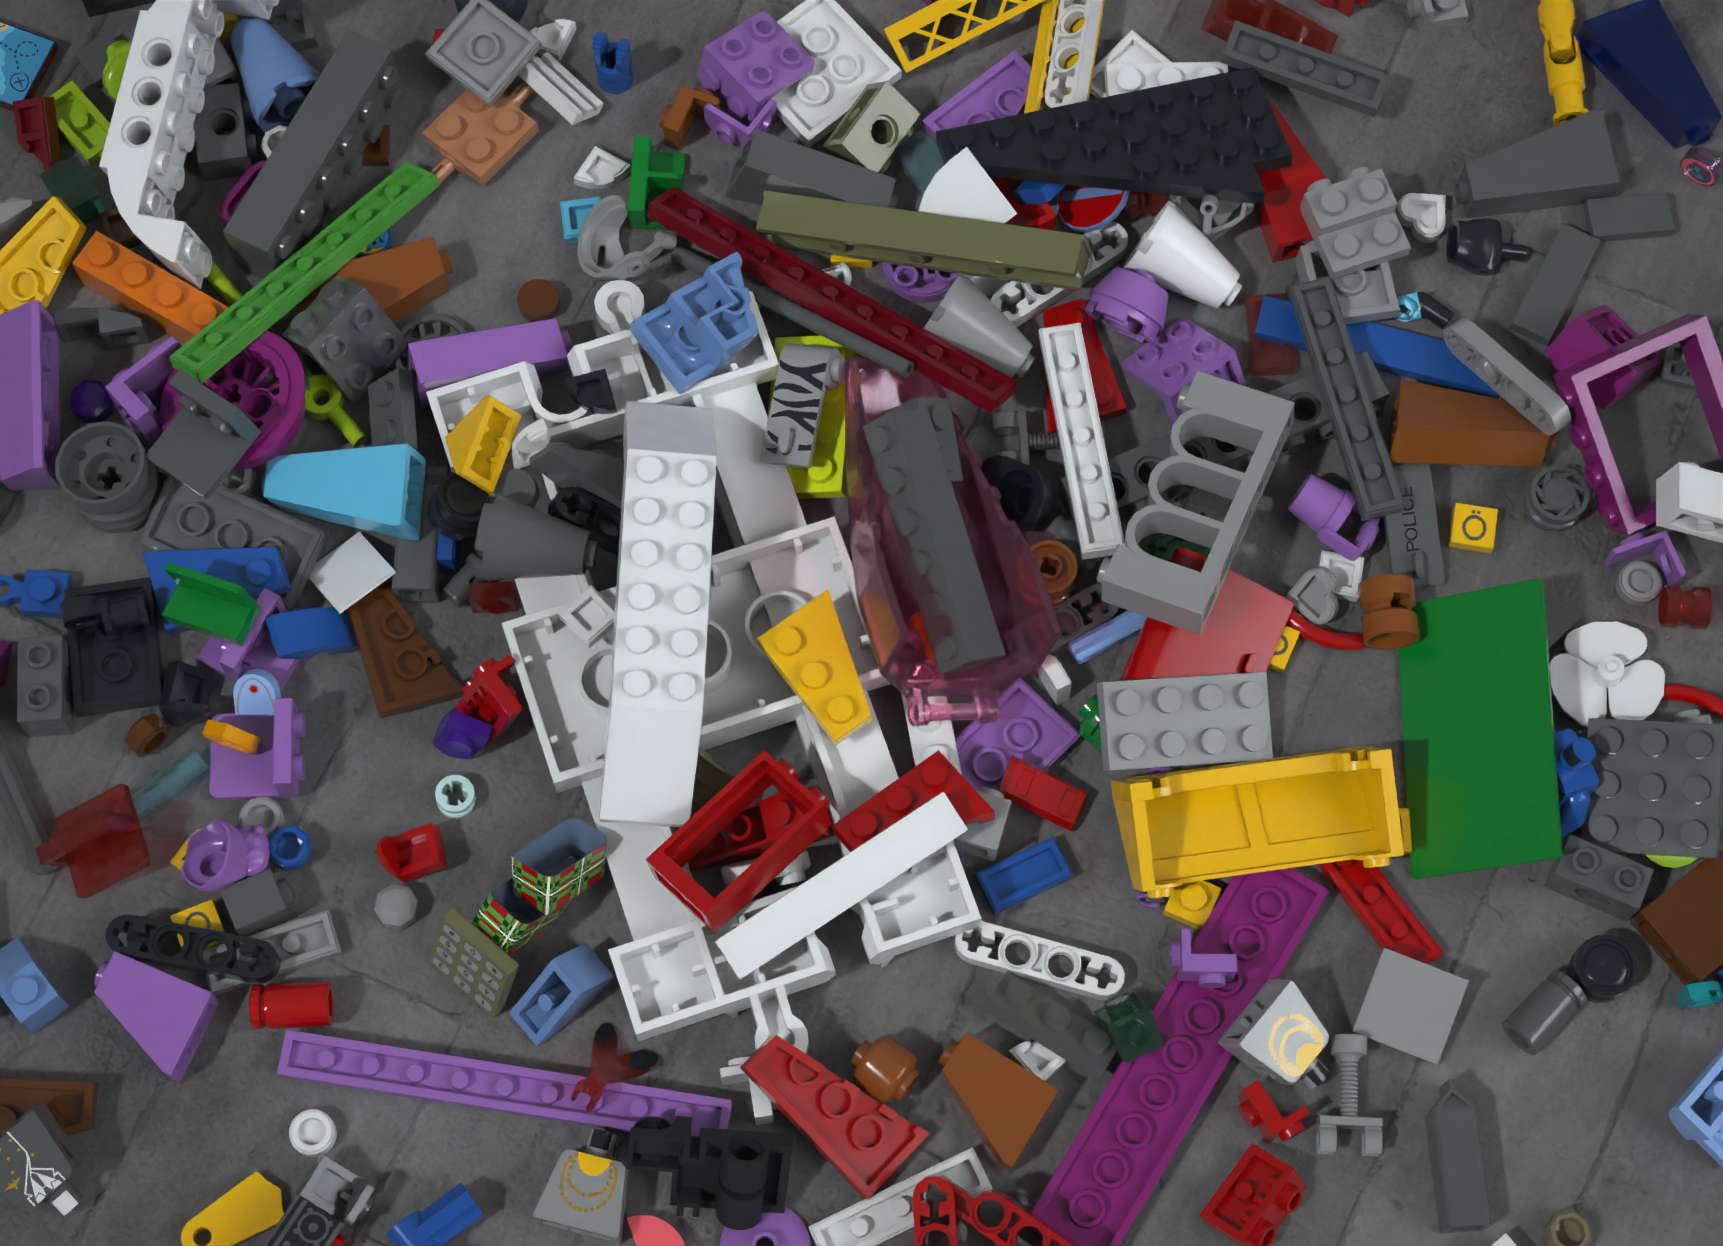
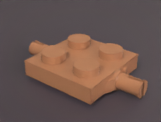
M524 80L508 95L501 94L491 107L487 106L466 89L422 132L425 142L436 149L443 158L430 171L437 176L439 186L454 170L471 176L484 186L539 132L537 122L520 109V106L535 93V90Z

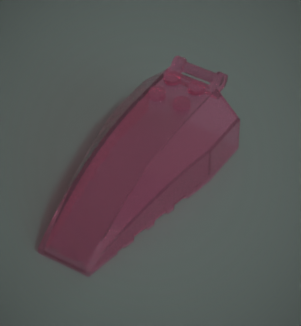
M849 357L845 365V448L851 552L857 603L879 672L906 697L908 719L912 726H927L930 721L977 719L979 723H995L999 711L993 690L1039 669L1062 634L1040 568L1015 520L1009 521L999 504L1002 497L996 486H990L981 470L983 461L978 452H971L962 436L965 428L959 417L952 411L963 475V482L952 487L1006 655L975 669L940 674L863 426L885 415V411L916 397H948L942 386L914 369L911 375L905 378L865 357ZM973 695L975 702L929 704L927 697Z

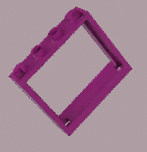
M1686 314L1553 374L1560 397L1564 400L1571 413L1569 434L1574 445L1581 450L1586 465L1583 468L1584 476L1588 484L1595 489L1600 503L1598 505V514L1605 517L1610 531L1629 535L1655 523L1656 501L1635 511L1632 510L1587 383L1679 342L1723 464V361L1706 315Z

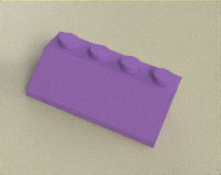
M39 300L29 301L0 315V479L10 491L61 488L55 472V460L61 447L59 331L55 325L54 318Z

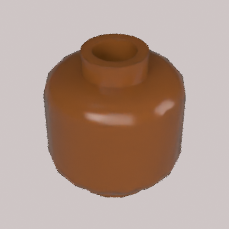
M882 1036L876 1039L873 1044L865 1040L851 1059V1063L857 1066L853 1073L855 1085L883 1104H888L894 1099L901 1102L910 1092L921 1073L916 1069V1055L889 1036Z

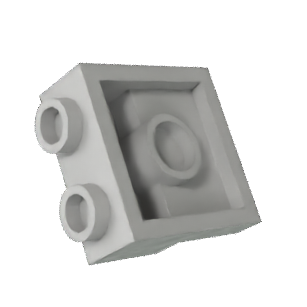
M1359 167L1348 173L1344 181L1332 184L1330 179H1322L1311 184L1307 188V192L1304 193L1299 209L1331 280L1406 256L1410 252L1411 246L1395 213L1398 203L1382 169L1370 172L1368 167Z
M1314 240L1306 243L1304 246H1300L1295 259L1300 283L1330 277ZM1388 262L1332 279L1346 324L1397 317L1400 308Z

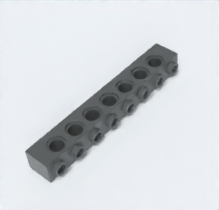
M1365 351L1356 356L1376 417L1382 414L1390 393L1368 352ZM1314 373L1267 392V394L1295 402L1294 411H1304L1311 418L1308 421H1301L1293 416V426L1281 453L1283 452L1284 455L1294 454L1303 449L1308 441L1320 436L1324 440L1334 437ZM1171 433L1108 459L1114 491L1121 496V499L1116 501L1120 520L1128 517L1132 518L1137 511L1148 506V485L1144 484L1139 479V476L1150 474L1158 463L1170 457ZM1204 436L1193 438L1183 445V448L1188 453L1198 458L1237 471L1244 468L1247 470L1254 451L1233 444L1231 445L1236 451L1224 453L1216 447L1217 443L1224 441ZM1064 477L1061 478L1058 495L1069 517L1074 520L1067 479ZM1183 484L1171 486L1162 492L1161 497L1165 501L1169 500L1171 504L1188 498L1197 487Z

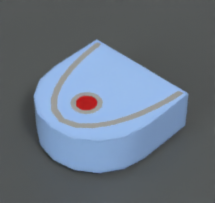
M251 669L241 675L233 690L235 715H274V698H281L278 681L271 673L262 669Z

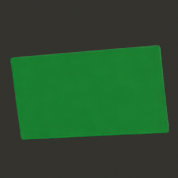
M1536 578L1416 602V606L1411 610L1417 613L1420 640L1409 647L1398 649L1407 808H1409L1412 852L1409 853L1411 877L1419 880L1562 858L1544 582Z

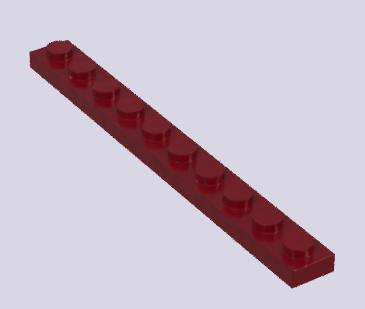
M673 186L649 203L647 217L663 225L666 229L679 234L696 244L699 248L707 250L721 259L738 252L742 258L741 271L761 281L767 287L775 289L796 301L802 307L808 308L825 319L914 362V370L934 380L940 386L948 388L969 400L975 406L993 413L1014 394L1017 384L1016 380Z

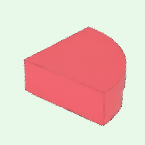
M636 1215L627 1218L636 1246H685L683 1239L676 1229L660 1218L649 1215Z

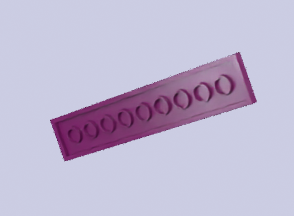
M1292 868L1233 876L1193 942L1191 954H1237V973L1232 982L1226 981V986L1202 988L1198 986V981H1178L1177 969L1033 1208L1032 1213L1080 1246H1120L1232 1056L1230 1052L1218 1043L1219 1039L1269 979H1278L1327 896L1328 889ZM1026 1226V1228L1042 1237L1041 1232L1037 1228Z

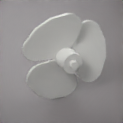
M1614 621L1591 622L1567 634L1564 641L1566 653L1555 656L1549 664L1551 692L1567 716L1581 727L1588 729L1589 718L1605 719L1607 714V693L1609 711L1613 719L1643 721L1654 713L1664 696L1665 673L1663 668L1652 660H1640L1626 666L1644 654L1647 647V639L1644 633L1637 628Z

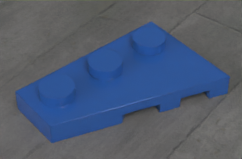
M276 547L142 551L165 630L170 634L187 628L170 623L162 616L178 585L164 570L168 562L241 585L252 598L258 599L264 588L277 595L292 590L281 552Z

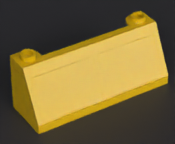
M1364 745L1111 780L1112 796L1132 886L1136 890L1147 891L1148 898L1174 895V887L1181 886L1182 883L1351 859L1363 860L1365 868L1390 865V857L1404 855L1392 752L1389 748Z

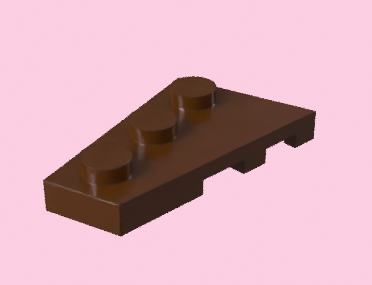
M387 584L376 587L347 609L379 718L461 698L464 695L460 683L457 679H453L444 667L442 659L435 649L430 648L416 629L415 622Z
M0 1078V1135L39 1100H42L47 1105L66 1136L94 1129L98 1083Z

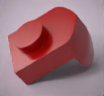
M432 822L393 837H383L376 847L377 859L384 870L392 877L404 883L447 868L440 827Z

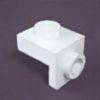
M750 1057L729 1060V1067L720 1068L722 1085L749 1081L755 1124L774 1123L772 1110L778 1108L740 1069Z

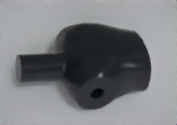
M1488 218L1472 219L1469 221L1456 220L1449 229L1446 246L1447 262L1473 274L1483 276L1496 274L1501 258L1523 262L1526 258V246L1503 242L1502 228L1498 220Z

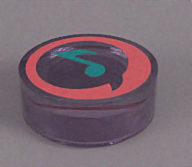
M1692 147L1680 161L1683 173L1690 180L1702 186H1713L1723 174L1721 160L1706 148Z

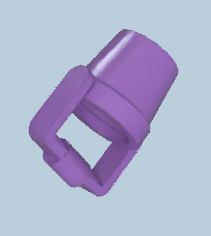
M1309 474L1287 506L1288 511L1315 532L1318 540L1350 561L1357 560L1364 551H1368L1379 532L1377 525L1381 517L1369 519L1363 524L1355 540V545L1338 535L1336 532L1351 510L1360 515L1356 499L1351 490L1346 488L1340 489L1313 474Z

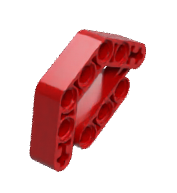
M937 1173L926 1176L918 1182L914 1189L915 1246H926V1236L928 1232L933 1230L944 1232L949 1238L950 1246H960L959 1217L974 1226L980 1233L999 1246H1020L1017 1234L1021 1228L1026 1226L1035 1227L1041 1232L1043 1237L1042 1246H1080L1001 1191L987 1190L976 1198L954 1183L949 1177ZM932 1183L937 1184L939 1191L947 1193V1198L939 1203V1217L948 1214L949 1222L936 1220L927 1224L924 1223V1216L930 1218L933 1215L932 1200L924 1199L923 1196L925 1192L931 1189ZM993 1199L1002 1205L1004 1218L1000 1223L990 1225L981 1219L979 1207L985 1200Z

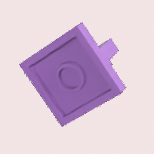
M264 588L258 599L253 598L261 607V610L243 645L239 646L211 636L197 660L200 665L235 683L248 670H266L278 681L281 693L301 659H280L277 657L265 619L270 615L289 611L286 610L279 595Z

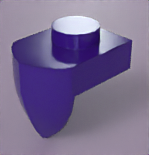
M456 708L452 709L439 723L433 739V745L447 756L472 759L488 741L492 725L460 713Z

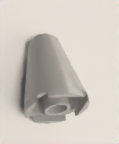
M962 273L958 274L924 326V329L1010 378L1014 374L1022 378L1035 359V356L1029 353L1033 347L1031 342L969 277Z

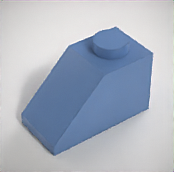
M18 936L0 949V996L18 1021L31 1033L35 1034L68 1009L70 1005Z
M584 943L553 958L509 1014L532 1042L539 1046L587 1008L614 976L591 948Z

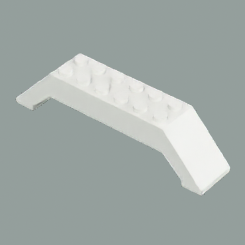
M626 401L623 434L624 473L609 711L601 781L599 822L681 827L691 816L703 716L717 459L713 414L711 408Z

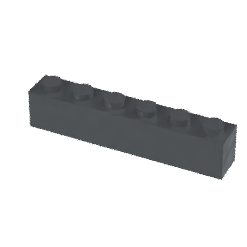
M928 408L890 411L864 425L863 429L940 674L975 669L1006 654Z

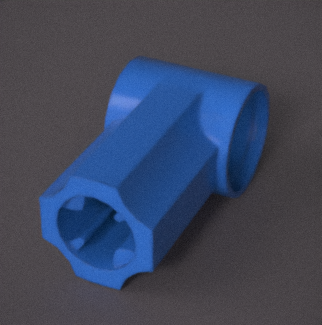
M460 1183L424 1211H415L400 1220L387 1232L386 1236L393 1246H446L485 1217V1215L462 1183Z

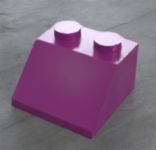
M1605 304L1577 315L1545 349V352L1552 358L1551 364L1559 372L1633 339L1638 335ZM1654 352L1588 382L1587 385L1594 405L1605 410L1618 404L1663 365V360Z

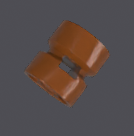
M1045 540L1035 543L1026 551L1022 559L1018 590L1021 599L1028 607L1038 612H1045L1072 596L1078 564L1074 553L1068 546L1059 541Z
M1384 574L1369 577L1358 584L1360 609L1366 614L1361 619L1363 642L1366 647L1376 650H1393L1409 647L1420 640L1417 613L1411 610L1416 606L1413 578L1402 574Z

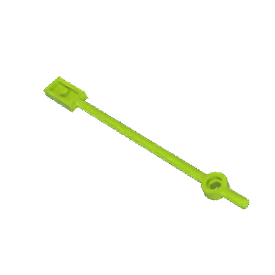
M71 80L49 97H54L58 130L92 168L101 161L110 123ZM212 260L211 271L205 278L231 306L243 294ZM307 368L310 389L305 390V413L317 420L330 419L354 448L361 446L367 440V436L342 408L344 402L343 393L328 375H313ZM321 396H328L330 398L324 405L316 404V400Z

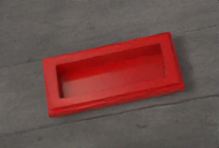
M1014 755L1011 756L997 788V791L1004 794V799L1011 800L1012 804L1070 832L1074 831L1090 792Z

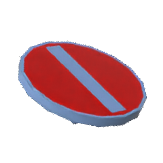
M1066 185L1057 195V212L1062 222L1074 231L1091 232L1103 228L1118 216L1126 205L1130 191Z

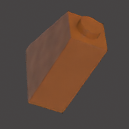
M966 1032L959 1043L952 1039L938 1061L944 1065L941 1080L1000 1168L1010 1174L1055 1101L1059 1089Z

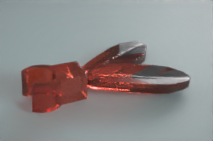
M603 1023L595 1032L592 1041V1073L586 1079H582L576 1084L571 1094V1101H575L579 1093H586L591 1097L586 1111L594 1110L608 1083L628 1080L649 1072L656 1065L659 1059L658 1055L652 1051L638 1050L616 1058L617 1034L611 1024Z

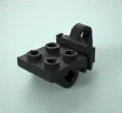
M676 1116L675 1122L672 1125L660 1117H645L638 1120L631 1127L627 1169L672 1172L670 1205L677 1206L676 1216H683L684 1207L693 1208L692 1217H699L700 1207L715 1208L716 1217L722 1225L733 1230H747L759 1223L762 1212L784 1213L793 1150V1134L701 1128L700 1137L691 1136L692 1117Z

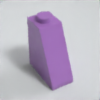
M114 951L110 961H104L97 971L94 985L97 987L94 993L162 1072L172 1081L180 1084L220 1001L212 992Z

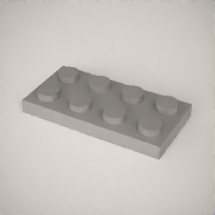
M1266 672L1097 683L1103 771L1243 762L1273 758Z

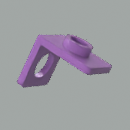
M770 98L748 127L710 103H707L704 107L705 125L713 130L715 136L727 145L735 144L743 149L755 129L768 132L777 119V103Z
M1666 530L1647 537L1644 533L1629 536L1620 542L1621 546L1612 549L1604 561L1606 567L1609 568L1653 553L1670 589L1677 587L1686 576L1685 569ZM1666 555L1670 559L1673 572L1671 571L1668 565Z

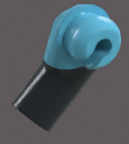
M1423 291L1397 297L1400 311L1395 318L1402 322L1426 318L1443 330L1455 314Z

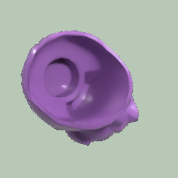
M215 819L210 821L205 827L189 837L186 856L182 865L184 879L195 889L213 892L231 886L246 876L251 877L265 871L269 862L270 850L269 841L264 834V827L258 824L236 828L223 820Z

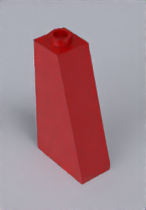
M1271 106L1293 154L1290 167L1257 173L1265 189L1264 203L1254 204V208L1272 263L1296 258L1300 246L1313 241L1299 207L1304 193L1307 192V188L1316 181L1326 179V177L1277 108Z

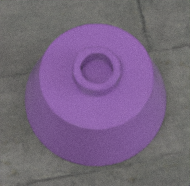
M1115 267L1089 292L1091 298L1085 308V312L1094 320H1098L1100 314L1105 316L1103 320L1114 327L1113 331L1134 341L1142 343L1145 339L1152 344L1157 333L1164 331L1169 295L1163 288L1155 284L1156 279L1152 275L1139 269H1134L1132 272Z

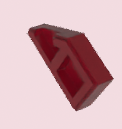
M54 97L13 101L18 143L27 153H33L40 160L48 174H62L63 168Z

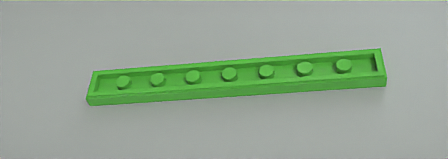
M406 161L169 356L173 368L181 370L197 382L203 384L438 188L437 176Z

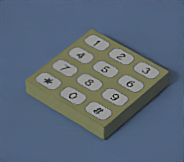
M451 908L441 917L427 962L490 1017L495 1018L504 1009L519 967L518 963L456 909Z

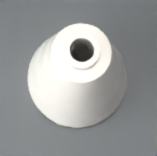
M1168 201L1154 218V223L1148 231L1140 238L1126 260L1123 269L1132 272L1134 269L1142 270L1152 275L1156 279L1155 284L1213 308L1217 309L1221 303L1229 306L1242 288V285L1237 282L1240 273L1177 205Z

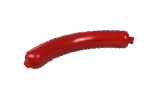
M1292 608L1286 622V626L1300 631L1299 636L1323 647L1346 651L1362 650L1365 647L1362 634L1338 633L1323 629L1303 618L1294 608Z
M1664 684V696L1661 701L1687 702L1705 709L1718 719H1723V700L1719 697L1690 685Z

